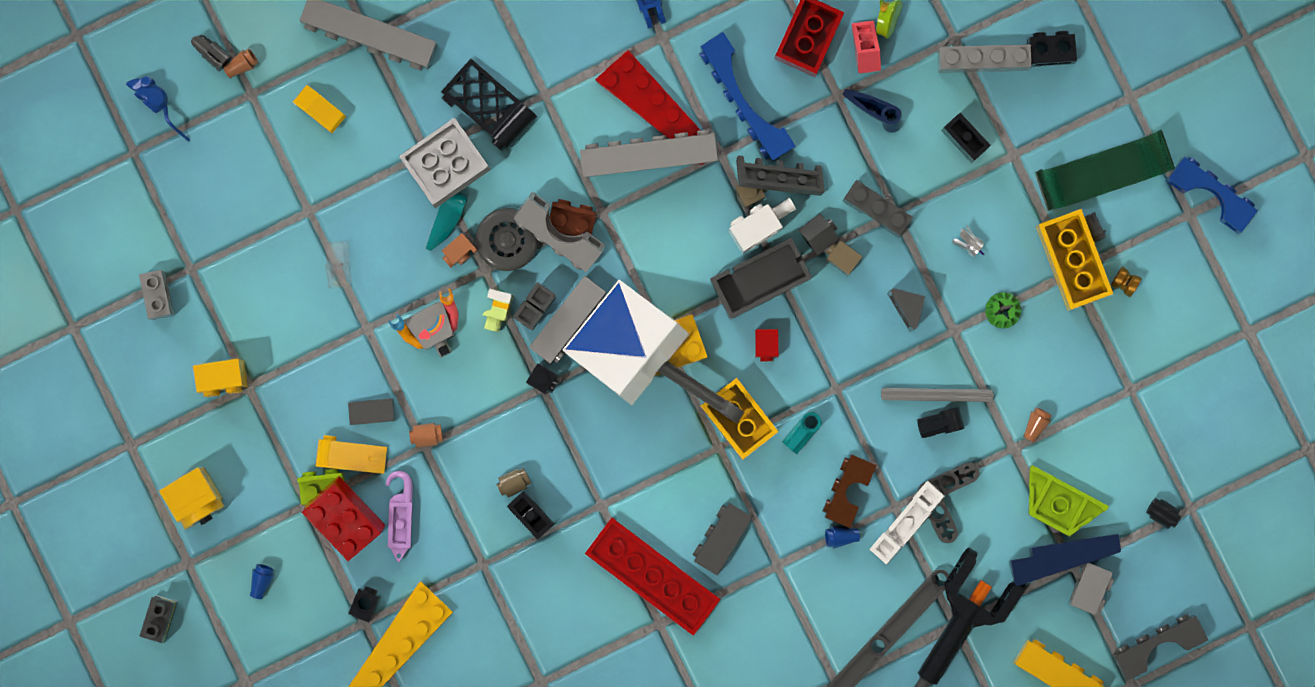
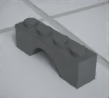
M1188 613L1176 619L1177 623L1171 626L1168 623L1156 629L1157 633L1151 636L1144 634L1135 639L1137 643L1131 646L1125 644L1115 649L1116 653L1111 656L1123 679L1129 681L1147 671L1149 654L1159 644L1174 642L1183 649L1190 650L1208 641L1197 616H1189Z

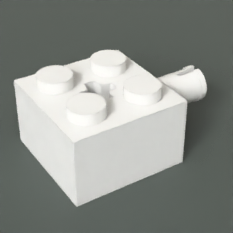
M787 198L773 208L768 204L764 207L762 204H759L750 210V215L745 219L743 216H740L733 220L728 232L741 253L745 254L782 230L780 219L795 211L796 207L790 198Z

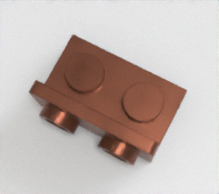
M558 199V202H552L549 218L557 231L571 236L581 235L585 232H589L592 235L597 213L593 212V207L580 204L579 208L573 207L570 201Z

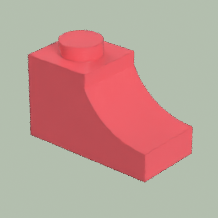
M874 21L851 23L858 73L881 71L880 48Z

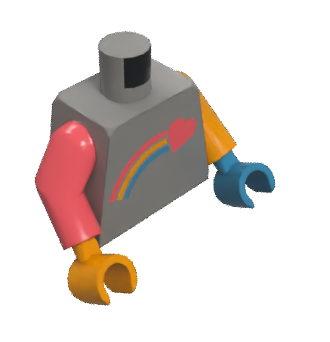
M448 289L449 296L443 297L440 291L439 302L405 320L399 314H396L399 321L396 324H392L389 320L390 326L398 332L406 343L417 349L424 348L427 351L435 347L440 358L452 353L447 340L455 336L454 332L458 329L459 312L453 300L451 289Z

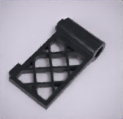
M471 58L441 91L444 94L442 99L451 107L456 105L494 138L492 143L501 151L504 148L508 151L538 117ZM471 66L478 70L479 80L466 81V72ZM482 83L494 84L495 94L483 95ZM466 84H479V96H467ZM454 85H463L464 97H453L449 91ZM498 89L504 94H498ZM508 97L514 102L509 109L499 110V98ZM495 98L496 110L483 111V99ZM480 99V111L470 112L467 108V100ZM496 114L497 122L491 129L484 124V115ZM475 115H480L481 120H479Z

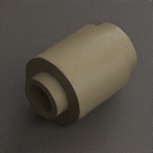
M523 467L519 470L516 468L498 477L500 482L496 485L501 495L506 494L509 498L527 489V486L532 483Z

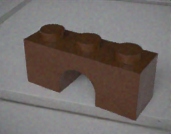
M852 454L849 458L845 457L840 467V470L843 471L840 479H835L831 488L834 495L831 500H826L822 512L826 513L824 517L851 528L859 507L847 500L846 490L853 483L868 486L877 465Z

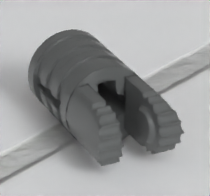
M204 35L194 36L191 40L193 47L202 54L201 57L206 59L218 72L230 62L232 56L215 41L212 42Z

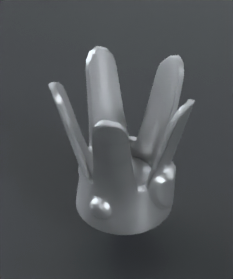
M966 225V228L971 234L965 229H961L960 233L961 238L966 243L958 239L952 240L953 244L968 251V254L972 255V257L978 252L985 255L981 251L985 243L980 238L975 237L968 225Z

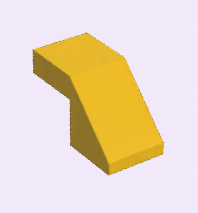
M308 85L304 87L293 101L295 105L331 133L336 130L346 117V115Z

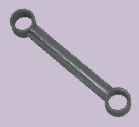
M668 361L659 368L658 372L736 424L745 412Z

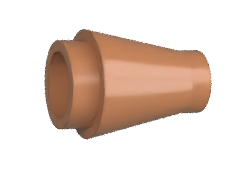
M248 48L245 51L241 50L223 69L231 79L236 75L255 69L258 60Z
M1036 407L1034 411H1031L1023 437L1035 442L1051 423L1052 415Z

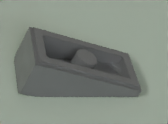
M393 398L348 402L350 425L395 421Z

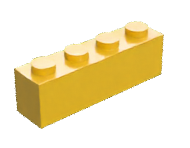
M1036 639L1032 642L1026 640L1013 661V664L1051 687H1104L1102 686L1103 680L1094 675L1091 678L1084 675L1085 669L1075 663H1072L1071 666L1063 662L1065 657L1055 651L1052 654L1044 650L1046 646Z

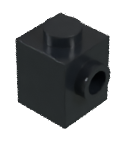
M537 363L526 383L547 395L548 391L551 393L554 391L559 381L556 380L558 375Z

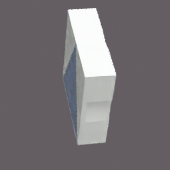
M618 280L562 351L601 380L630 405H633L653 380L659 368L671 358L689 333L621 280Z

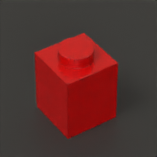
M755 329V358H760V362H774V357H779L778 329Z

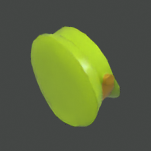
M880 0V12L876 27L877 35H882L886 39L892 36L902 11L903 3L901 0H894L892 2Z

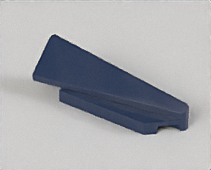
M1114 534L1033 547L1029 549L1031 557L1009 561V567L1014 584L1020 586L1120 553L1119 535Z

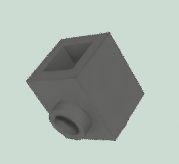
M821 214L799 229L806 243L817 255L839 240L834 232L837 230L835 224L830 218L825 220Z

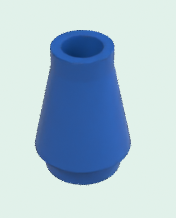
M831 526L830 529L825 530L826 545L833 549L859 542L860 540L858 528L851 529Z
M256 564V567L252 569L251 597L263 599L274 577V569L272 567Z

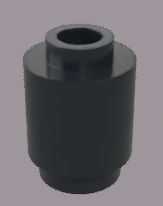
M1154 498L1146 511L1150 515V519L1167 529L1171 526L1175 528L1181 519L1179 515L1180 510L1163 499Z

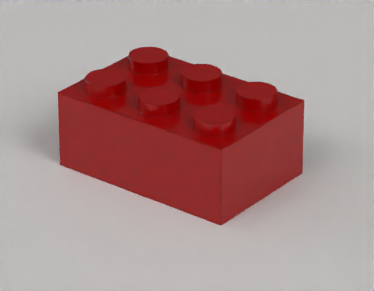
M800 0L774 59L816 77L844 12L818 0Z
M340 476L335 478L311 499L301 512L347 561H350L379 536L385 527V524Z

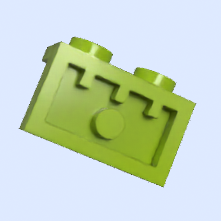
M338 469L325 470V475L316 476V471L302 473V477L297 478L301 505H306L338 476L345 482L344 473H339Z

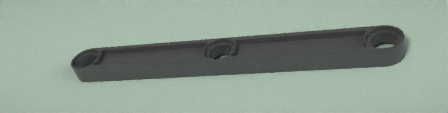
M940 569L933 571L826 687H855L944 592V585H935L933 581L934 576L942 573L947 579L949 574ZM873 641H883V651L879 653L874 652L871 647Z

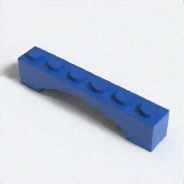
M724 32L701 45L700 58L705 65L710 64L713 72H711L712 77L717 84L722 83L725 88L723 94L729 103L734 102L738 108L735 110V113L741 122L746 121L750 127L747 129V132L752 140H758L762 146L759 151L764 159H770L773 163L795 149L796 146L785 128L778 129L764 121L753 111L742 96L732 69L731 56L735 54V49Z

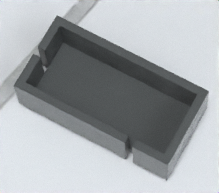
M792 238L732 267L734 273L731 275L728 269L710 278V282L730 320L812 279L804 261L802 260L798 263L796 261L801 255Z

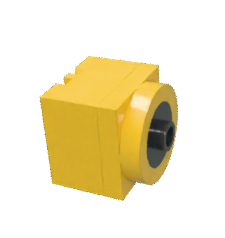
M197 467L159 490L177 522H181L185 530L199 523L201 526L213 519L212 515L225 507L221 501L223 498L205 467Z

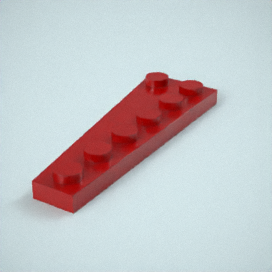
M629 50L595 79L599 85L663 135H666L668 139L675 138V134L687 132L688 137L697 136V131H701Z

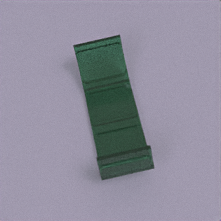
M1159 130L1141 139L1045 170L1040 169L1035 172L1047 211H1052L1173 171L1175 167L1162 130Z

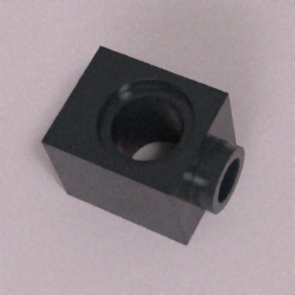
M365 586L364 589L359 588L348 614L368 623L371 622L381 599V596L376 595L378 591L368 586ZM362 597H368L371 600L372 604L368 610L360 606V599Z

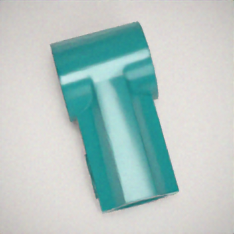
M815 412L805 413L782 443L795 454H798L820 428L821 418ZM808 416H815L818 423L812 429L807 428L804 423L805 419Z

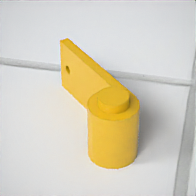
M323 435V440L318 439L315 466L384 474L387 447L336 441L337 437Z

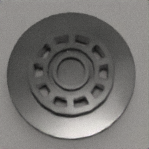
M502 208L491 212L481 221L476 232V247L480 257L486 264L500 271H514L524 267L536 254L539 243L531 231L522 229L517 225L516 220L513 219L517 210L512 208ZM507 223V226L501 227V224ZM511 223L516 224L517 227H511ZM498 226L499 230L496 233L493 232L494 228ZM522 229L524 234L520 235L518 231ZM490 235L494 236V241H490ZM525 238V243L523 245L521 244V239ZM491 245H495L497 249L493 251ZM518 248H522V250L517 254L516 250ZM499 252L504 253V256L502 257L497 254ZM508 254H514V256L508 257Z

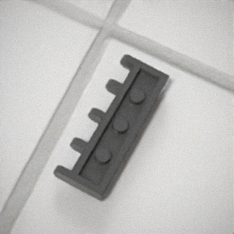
M737 156L736 164L739 187L821 196L825 192L821 165H815L814 171L804 170L803 163H797L795 169L784 167L781 160H777L775 166L763 165L762 158H756L755 164L745 163L744 156Z

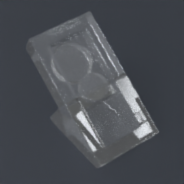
M349 241L326 242L327 264H325L329 288L352 287Z

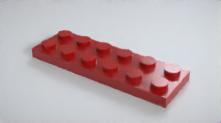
M614 518L609 520L584 553L693 636L721 600Z

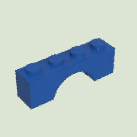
M1183 157L1165 181L1182 194L1192 189H1205L1213 193L1221 206L1220 222L1235 233H1242L1258 211L1254 208L1255 204L1245 197L1242 199L1235 194L1237 191L1230 185H1223L1218 182V177L1211 171L1207 170L1205 172L1199 168L1200 164L1195 159Z

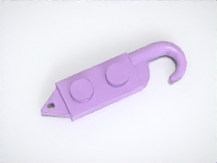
M394 471L388 476L386 485L390 486L391 481L399 477L404 481V494L393 496L389 502L388 548L392 550L397 562H400L408 548H411L413 482L406 472Z

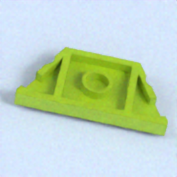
M1033 465L1030 466L1028 515L1057 531L1071 536L1109 508L1108 505Z

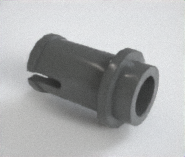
M1093 212L1091 215L1085 216L1094 243L1106 238L1105 233L1107 231L1103 230L1096 213Z

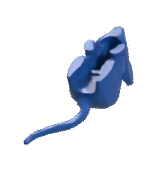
M146 76L141 79H132L126 83L129 88L136 91L134 95L141 101L144 100L143 103L157 114L163 109L168 125L187 141H190L170 121L168 117L167 94L161 87L155 85V81L152 78Z

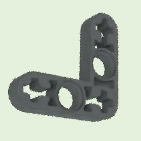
M968 462L928 481L942 494L947 495L976 481L980 472L977 465ZM966 466L969 469H974L973 478L963 477L961 478L963 483L959 485L958 477L954 472L958 470V475L966 471ZM945 476L954 478L955 484L951 489H946L942 485V480ZM923 482V483L918 487V491L922 488V486H923L926 482ZM942 499L938 506L944 510L943 517L935 519L930 515L928 518L938 539L943 543H952L956 540L958 531ZM948 518L949 523H945L947 529L953 530L951 539L941 536L944 529L942 525L937 528L936 523L943 522Z

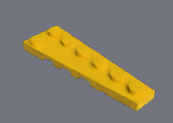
M420 581L349 687H383L453 611Z

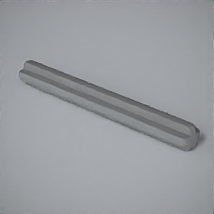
M881 389L882 400L992 402L994 398L993 390Z

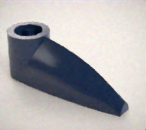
M849 89L844 90L843 96L866 114L882 122V126L887 132L893 133L900 130L902 127V116L898 107L864 93Z

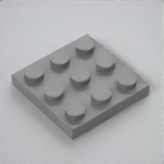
M455 118L399 156L434 208H437L491 170Z

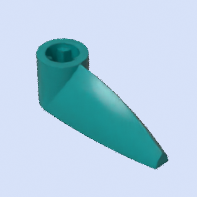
M458 192L440 205L425 249L433 250L453 231L466 207L467 195Z

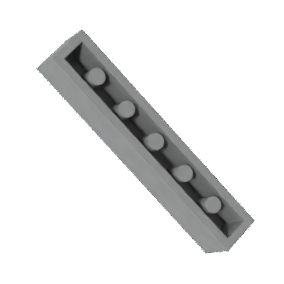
M307 0L299 20L304 25L303 28L316 33L317 30L325 32V37L336 41L338 37L347 40L346 44L355 48H359V45L367 47V52L377 56H380V53L389 55V60L400 64L401 61L410 63L409 67L418 71H422L423 68L429 70L438 45L436 41L323 0Z
M711 130L697 131V136L688 137L687 132L675 134L673 139H666V135L652 137L653 141L644 142L643 138L630 139V144L621 145V141L607 142L608 147L599 148V143L585 145L586 149L580 150L583 177L720 161L717 135L715 133L711 134Z

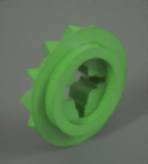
M1006 292L993 295L987 301L985 307L988 321L997 328L1012 327L1019 321L1022 312L1020 301L1014 295ZM998 301L1004 307L1012 305L1010 310L1007 311L1009 319L1004 314L995 315L1000 310Z

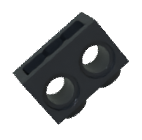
M1058 31L1052 36H1046V32L1033 33V37H1029L1027 40V45L1031 44V67L1074 64L1077 61L1075 34H1069V31ZM1058 43H1066L1069 47L1068 52H1060L1057 47ZM1043 44L1046 47V53L1038 54L1035 51V45Z

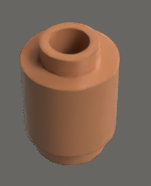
M441 424L414 425L413 430L409 431L410 442L415 444L416 448L435 446L443 442Z

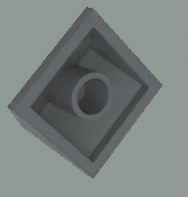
M895 288L890 290L887 295L909 332L915 330L918 327L925 296Z

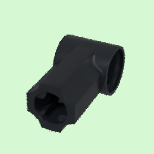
M959 407L941 411L940 414L917 419L921 438L965 429Z

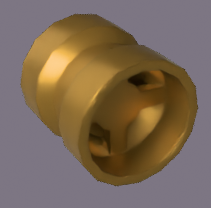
M1122 266L1110 286L1123 290L1125 295L1131 297L1142 278L1137 275H1131L1128 269Z

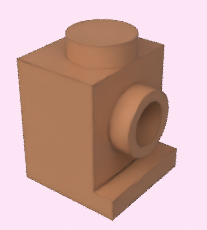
M461 233L442 250L445 254L442 259L452 268L458 263L463 265L471 257L469 253L472 251L476 254L478 250Z

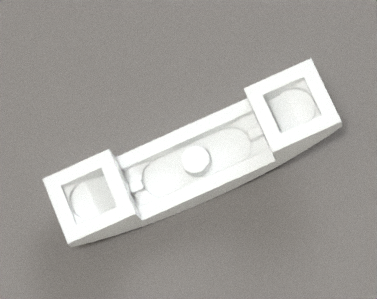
M927 481L904 511L869 550L885 564H888L928 519L945 495Z

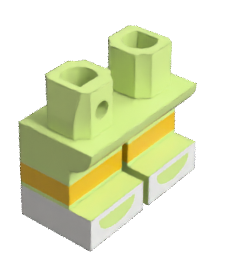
M489 289L487 298L494 300L491 310L483 313L484 316H487L484 329L500 331L502 320H508L514 295Z

